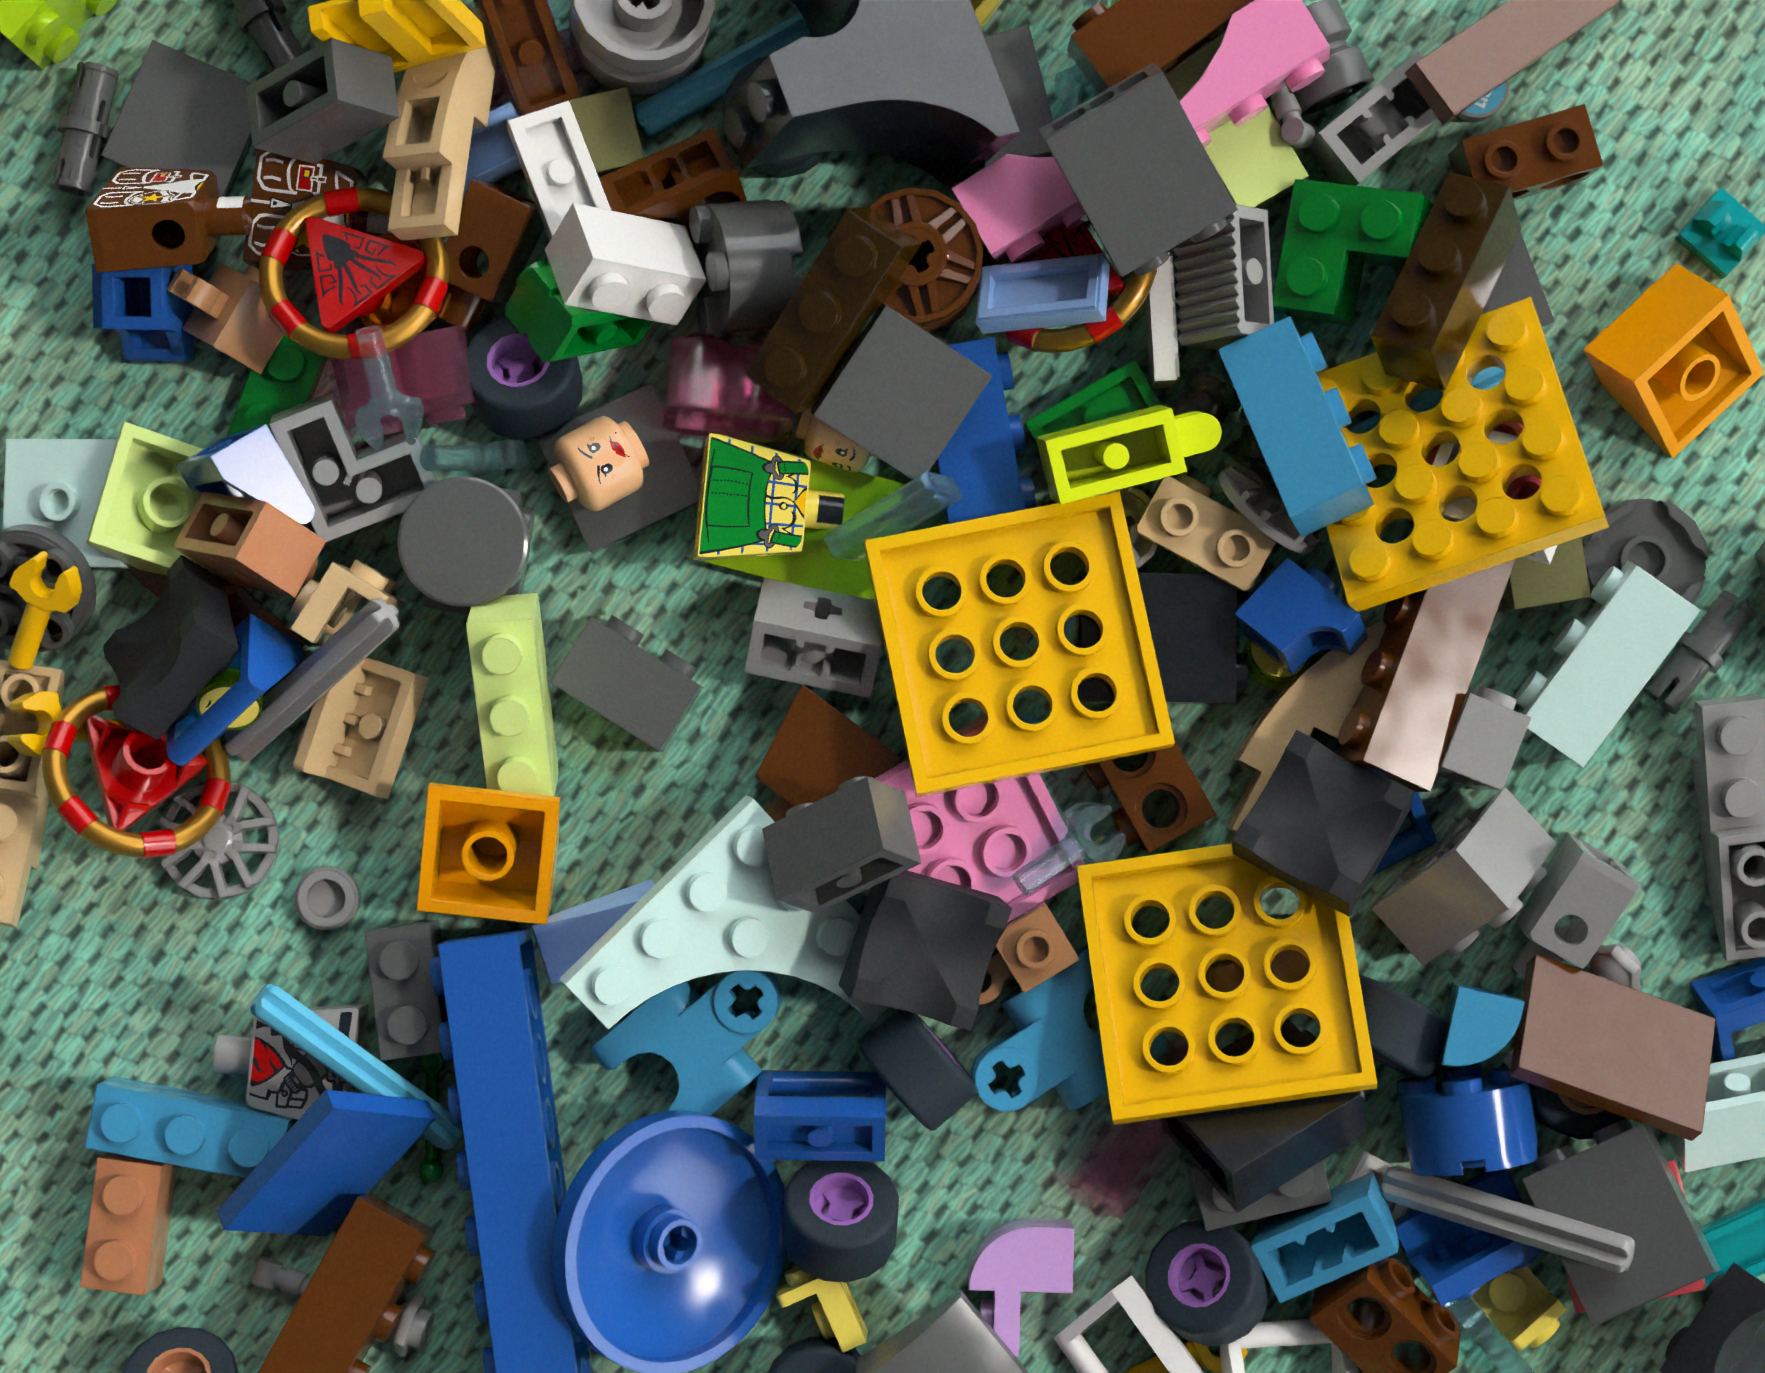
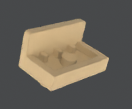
M1182 473L1178 474L1176 479L1170 476L1160 479L1150 497L1149 505L1136 526V532L1241 591L1249 590L1276 541L1252 524L1235 506L1231 510L1210 499L1209 497L1213 491L1201 482Z
M356 559L350 568L332 562L319 583L311 579L299 593L291 609V612L298 617L290 629L312 643L323 644L350 620L363 597L370 601L381 598L388 605L393 604L398 611L401 610L405 602L392 594L398 583L370 565L363 564Z
M366 657L313 704L307 725L299 736L298 751L293 763L294 769L330 779L376 797L388 799L429 678Z

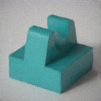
M1721 187L1705 202L1675 236V239L1723 279L1732 272L1765 234V225Z

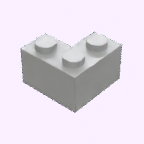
M333 392L273 414L269 425L275 439L314 506L315 512L311 523L315 533L326 542L405 512L411 501L422 490L438 482L417 428L356 450Z
M1504 787L1503 791L1497 792L1467 813L1437 849L1394 879L1371 909L1422 965H1425L1443 952H1446L1453 958L1474 942L1480 934L1479 928L1488 923L1493 930L1498 929L1522 908L1523 903L1518 897L1530 891L1545 877L1547 871L1542 864L1557 843L1512 793Z

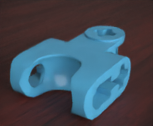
M1088 944L1075 952L1080 959L1026 993L1021 988H1018L1000 1002L1015 1029L985 1047L976 1056L971 1067V1078L978 1088L977 1094L989 1107L998 1111H1015L1025 1107L1054 1088L1068 1112H1072L1108 1091L1101 1037L1088 1027L1084 1016V1001L1089 990L1093 987ZM1164 1033L1157 1036L1151 1044L1150 1054L1154 1060L1162 1056L1168 1047L1169 1041ZM1000 1061L1008 1068L1019 1064L1021 1070L1013 1076L1017 1086L1012 1091L1006 1092L1000 1085L990 1089L988 1085L996 1077L992 1067Z
M749 970L729 972L702 996L697 993L688 981L674 985L645 1001L594 1044L590 1055L605 1070L616 1069L624 1061L636 1054L650 1052L664 1057L673 1065L679 1082L676 1099L666 1111L686 1110L711 1116L763 1071L743 1046L767 1027L779 1011L782 1001L781 986L773 973ZM740 984L743 989L749 990L756 985L761 989L763 995L757 1002L761 1012L757 1014L750 1007L742 1012L736 1009L733 1003L739 997V992L734 986Z

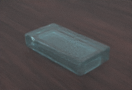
M925 472L826 533L827 536L824 537V540L833 558L859 562L866 557L865 540L908 532L962 499L963 496L954 478Z

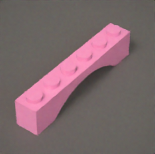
M1254 0L1233 13L1222 43L1204 74L1180 101L1204 148L1212 142L1209 133L1230 120L1237 127L1257 117L1269 106L1265 99L1280 89L1288 86L1291 92H1295L1318 79L1325 72L1322 64L1330 59V45L1302 0ZM1006 154L952 188L964 210L976 223L981 239L997 263L1009 257L1012 263L1022 261L1045 245L1042 236L1063 223L1069 230L1088 220L1054 157L1037 158Z

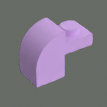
M1026 1218L1008 1222L987 1235L977 1247L971 1259L967 1278L969 1290L992 1291V1298H980L979 1313L1015 1357H1019L1021 1292L1073 1293L1074 1226L1071 1219Z

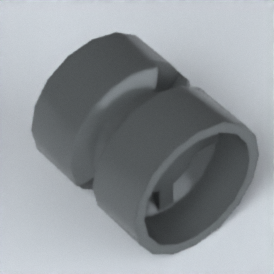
M1320 0L1306 6L1330 45V59L1322 64L1325 72L1309 85L1295 92H1291L1287 86L1289 92L1295 95L1302 110L1301 116L1316 113L1345 100L1363 90L1375 80L1360 47L1348 45L1346 42L1352 29L1338 0Z

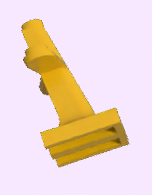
M330 0L307 7L310 30L322 42L333 38L391 56L394 73L486 47L483 23L460 0Z

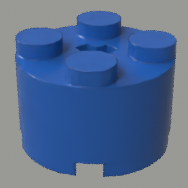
M1481 1065L1445 1068L1442 1070L1444 1080L1437 1083L1435 1082V1076H1431L1427 1080L1409 1077L1396 1081L1407 1157L1410 1160L1411 1172L1413 1174L1421 1176L1464 1175L1463 1168L1485 1166V1172L1525 1165L1538 1159L1536 1147L1538 1139L1530 1085L1528 1082L1509 1076L1510 1068L1508 1066L1489 1069V1076H1482Z

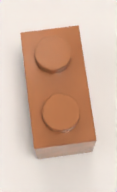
M203 491L173 548L231 585L296 598L299 590L315 574L318 565L317 557L326 541L267 501Z
M109 1152L97 1158L80 1281L81 1288L145 1296L162 1283L177 1165Z

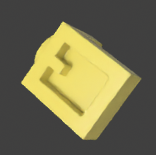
M798 1266L784 1273L787 1283L779 1286L776 1294L781 1308L817 1294L819 1301L811 1304V1308L818 1327L826 1340L836 1337L843 1353L867 1342V1327L847 1283L823 1281L804 1273Z
M1527 1266L1501 1274L1481 1285L1476 1293L1468 1297L1503 1338L1517 1351L1523 1350L1528 1345L1531 1348H1535L1546 1342L1558 1330L1560 1322L1557 1319L1567 1309L1557 1297L1547 1290Z

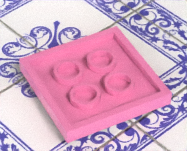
M984 715L956 731V733L965 737H973L980 734L986 727V716ZM908 759L874 778L905 792L921 859V864L908 871L998 896L1012 908L1008 922L1079 882L1077 866L1085 865L1040 774L917 798Z

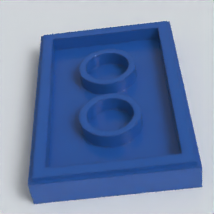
M325 1090L217 1210L223 1230L328 1236L348 1215L357 1197L367 1194L436 1120L429 1101Z

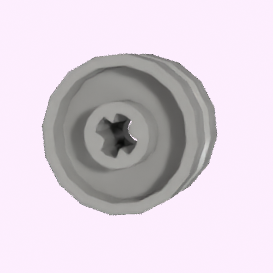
M572 0L569 12L570 44L581 66L600 84L614 90L628 87L630 95L656 94L679 82L698 66L707 42L709 26L715 8L714 0Z

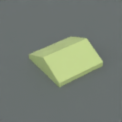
M124 421L119 430L86 544L139 570L166 576L168 569L180 555L195 562L173 548L175 541L201 497L199 493L188 487L176 465L203 449Z

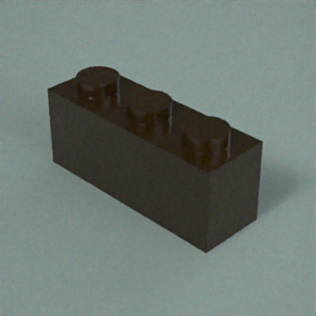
M1451 172L1448 173L1371 333V338L1386 375L1446 390L1521 231L1510 186Z
M870 207L848 209L743 376L795 413L813 408L881 303H884L922 243Z

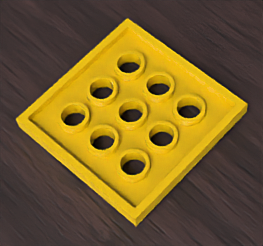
M1531 297L1481 314L1445 391L1386 375L1377 352L1317 373L1325 392L1337 387L1351 420L1363 411L1371 410L1381 414L1378 424L1366 433H1353L1349 431V424L1341 428L1349 447L1361 443L1372 468L1381 464H1390L1397 467V473L1389 484L1379 488L1367 486L1375 505L1326 526L1348 604L1355 611L1360 612L1609 528ZM1498 367L1505 371L1502 381L1491 389L1481 390L1471 385L1474 376L1482 369ZM1436 389L1443 393L1440 402L1431 410L1418 412L1410 409L1411 400L1422 390ZM1517 421L1523 425L1521 434L1510 443L1496 444L1489 440L1490 432L1501 422ZM1450 442L1460 446L1457 457L1449 464L1433 466L1426 462L1428 453L1438 444ZM1531 475L1541 480L1539 490L1530 498L1516 500L1506 495L1509 485L1518 477ZM1460 497H1469L1477 501L1476 510L1469 518L1458 522L1443 518L1444 510L1451 501ZM1408 519L1414 522L1413 530L1405 540L1398 543H1387L1381 540L1382 530L1391 521Z
M1120 491L1092 496L1062 505L1056 503L865 540L864 547L916 798L1171 748L1175 744ZM1065 552L1078 555L1084 561L1087 568L1085 579L1075 585H1065L1057 581L1050 569V562L1055 556ZM998 565H1010L1016 568L1023 578L1024 585L1022 590L1012 597H1000L994 594L989 589L986 581V575L992 568ZM935 577L949 578L958 586L960 599L949 609H935L928 605L923 597L922 589L924 585ZM1075 615L1089 616L1096 621L1100 628V640L1088 648L1076 647L1065 637L1064 623ZM1013 627L1025 628L1034 635L1037 642V650L1032 657L1026 660H1013L1007 657L1000 647L1001 635ZM947 640H960L970 647L973 653V663L967 670L960 673H950L940 667L936 660L935 652L938 646ZM1096 677L1109 683L1114 692V701L1111 707L1104 711L1095 712L1088 710L1081 704L1078 699L1077 690L1078 685L1085 679ZM1025 690L1041 692L1050 704L1049 717L1038 724H1028L1021 721L1013 709L1014 698ZM960 703H974L984 711L987 723L985 729L980 734L973 737L961 736L950 726L949 713L953 707Z
M1232 843L1077 866L1111 1115L1114 1125L1377 1089V1078L1350 918L1347 915L1234 855ZM1286 888L1296 895L1299 906L1292 916L1285 919H1274L1269 917L1261 908L1260 904L1263 896L1271 889ZM1211 897H1220L1227 900L1234 909L1231 921L1226 926L1217 929L1202 925L1196 917V911L1204 900ZM1155 906L1161 908L1169 916V925L1160 936L1145 938L1137 934L1132 928V920L1135 914L1144 907ZM1283 951H1297L1307 959L1310 966L1309 971L1300 981L1286 983L1277 979L1272 973L1271 963L1274 957ZM1231 960L1242 968L1244 978L1239 987L1230 992H1219L1210 987L1206 981V973L1208 968L1216 961ZM1166 969L1178 978V989L1170 999L1153 1001L1143 994L1141 983L1150 971ZM1294 1014H1306L1312 1017L1320 1028L1317 1040L1306 1047H1295L1287 1043L1282 1037L1281 1027L1288 1017ZM1230 1023H1240L1248 1027L1254 1036V1043L1251 1049L1237 1057L1222 1053L1216 1046L1215 1039L1218 1031L1223 1026ZM1166 1032H1174L1181 1035L1189 1046L1186 1057L1180 1063L1172 1066L1159 1064L1150 1054L1151 1044L1154 1039Z

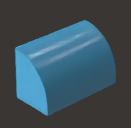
M1452 982L1444 1015L1449 1022L1439 1058L1441 1064L1466 1066L1482 1062L1494 1056L1507 1045L1515 1034L1521 1020L1525 1002L1513 995Z
M1374 1172L1330 1190L1331 1202L1273 1215L1258 1223L1251 1248L1280 1303L1398 1253L1399 1242L1395 1223L1388 1203L1381 1194V1187Z

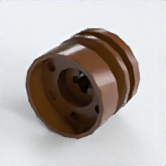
M909 187L885 194L869 207L922 243L917 250L918 254L926 251L930 254L926 257L925 271L918 273L913 265L906 267L884 303L931 335L943 332L966 314L978 290L983 246L976 223L958 202L936 190Z

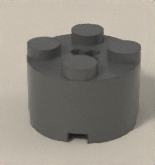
M769 199L691 206L689 211L690 233L694 242L693 247L706 277V282L697 294V320L701 334L705 336L772 329L805 278V275L793 276L791 254L803 253L798 225L790 206L783 200L771 201Z

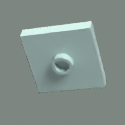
M6 439L3 530L21 524L47 527L69 539L84 555L90 568L130 569L129 564L86 544L117 439Z

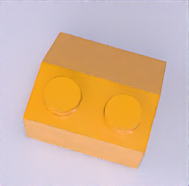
M1677 263L1654 284L1649 286L1633 304L1609 326L1604 328L1583 349L1601 385L1672 459L1765 374L1729 294Z
M429 783L417 911L547 925L553 900L559 843L560 797Z

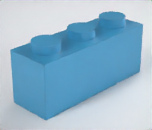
M1289 316L1218 349L1288 515L1302 537L1375 505L1366 484L1377 479L1362 444L1359 443L1349 447L1341 428L1352 423V420L1337 387L1326 392L1324 391L1317 372L1328 368L1312 332L1301 337Z
M113 1077L97 1084L85 1148L246 1179L298 1120L249 1107L246 1105V1101Z

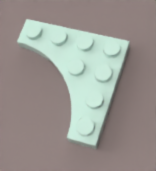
M747 795L559 978L608 1030L629 1011L650 997L674 985L715 973L743 970L780 973L815 983L846 1001L870 1023H873L888 1008L887 1006L872 1005L850 999L838 985L861 918L846 900L817 914L777 900L762 828L774 823V820L753 798Z

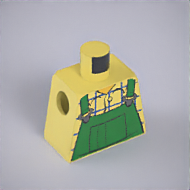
M709 433L704 442L693 560L708 561L796 555L802 552L805 528L840 532L844 513V493L809 490L811 461L724 435Z

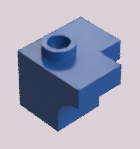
M92 264L93 328L113 329L117 332L122 343L124 360L194 361V336L182 329L193 311V305L167 290L179 267L193 275L192 265L96 272L95 264Z
M1288 557L1235 613L1245 637L1292 675L1315 653L1333 649L1352 656L1368 639L1360 614L1336 596L1339 589L1335 583L1318 568L1311 565L1304 571Z

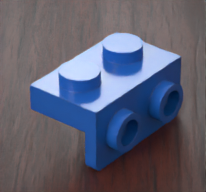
M1507 1169L1484 1172L1461 1184L1526 1204L1521 1199ZM1413 1210L1394 1221L1399 1243L1414 1274L1441 1307L1453 1300H1462L1470 1297L1479 1290L1481 1285L1509 1270H1516L1529 1265L1536 1259L1537 1255L1545 1251L1418 1210Z

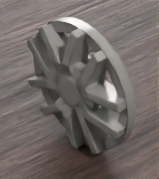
M1234 459L1219 474L1220 486L1229 500L1252 524L1284 547L1301 554H1310L1318 545L1320 539L1317 535L1323 528L1302 537L1288 515L1275 482L1271 484L1261 467L1256 465L1251 470L1237 459Z
M234 782L230 784V792L236 793L238 796L229 816L223 814L211 831L192 846L173 855L160 856L161 865L170 878L183 890L200 898L227 900L248 893L266 878L274 866L278 855L280 834L277 820L276 822L274 821V813L271 812L272 810L268 808L256 792L254 793L248 787ZM205 783L192 787L173 799L174 802L168 808L164 818L161 817L159 825L161 826L159 830L173 829L179 826L174 822L183 808L194 814L197 807L190 802L202 795ZM248 800L253 802L264 818L241 821ZM267 828L269 835L267 844L246 843L245 832ZM195 853L200 858V861L183 877L175 865ZM242 854H266L256 872L251 875L242 858ZM234 863L243 882L227 887L222 867ZM211 868L217 889L203 888L194 884V882Z

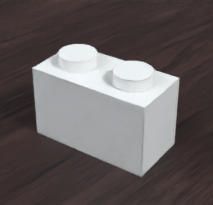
M572 203L545 248L564 305L678 325L706 282L705 274L684 225Z

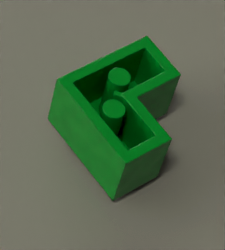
M1295 179L1274 290L1273 307L1292 318L1353 326L1364 264L1403 268L1434 204L1421 193Z

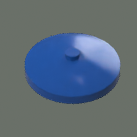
M680 1110L655 1113L627 1124L613 1133L599 1145L579 1169L568 1188L557 1217L552 1246V1272L557 1297L566 1319L580 1339L594 1352L607 1360L639 1373H684L705 1366L718 1359L738 1344L756 1325L768 1307L780 1282L787 1251L782 1241L784 1185L772 1160L755 1159V1139L750 1134L732 1123L700 1112Z

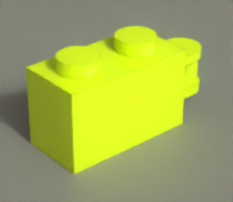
M1156 405L1037 436L1036 441L1050 498L1062 505L1185 473L1187 469L1184 457L1207 452L1215 448L1221 439L1222 429L1219 421L1210 414L1190 411L1174 415L1172 408Z

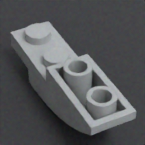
M1759 694L1695 701L1698 757L1691 758L1708 893L1722 956L1726 961L1765 956V698Z

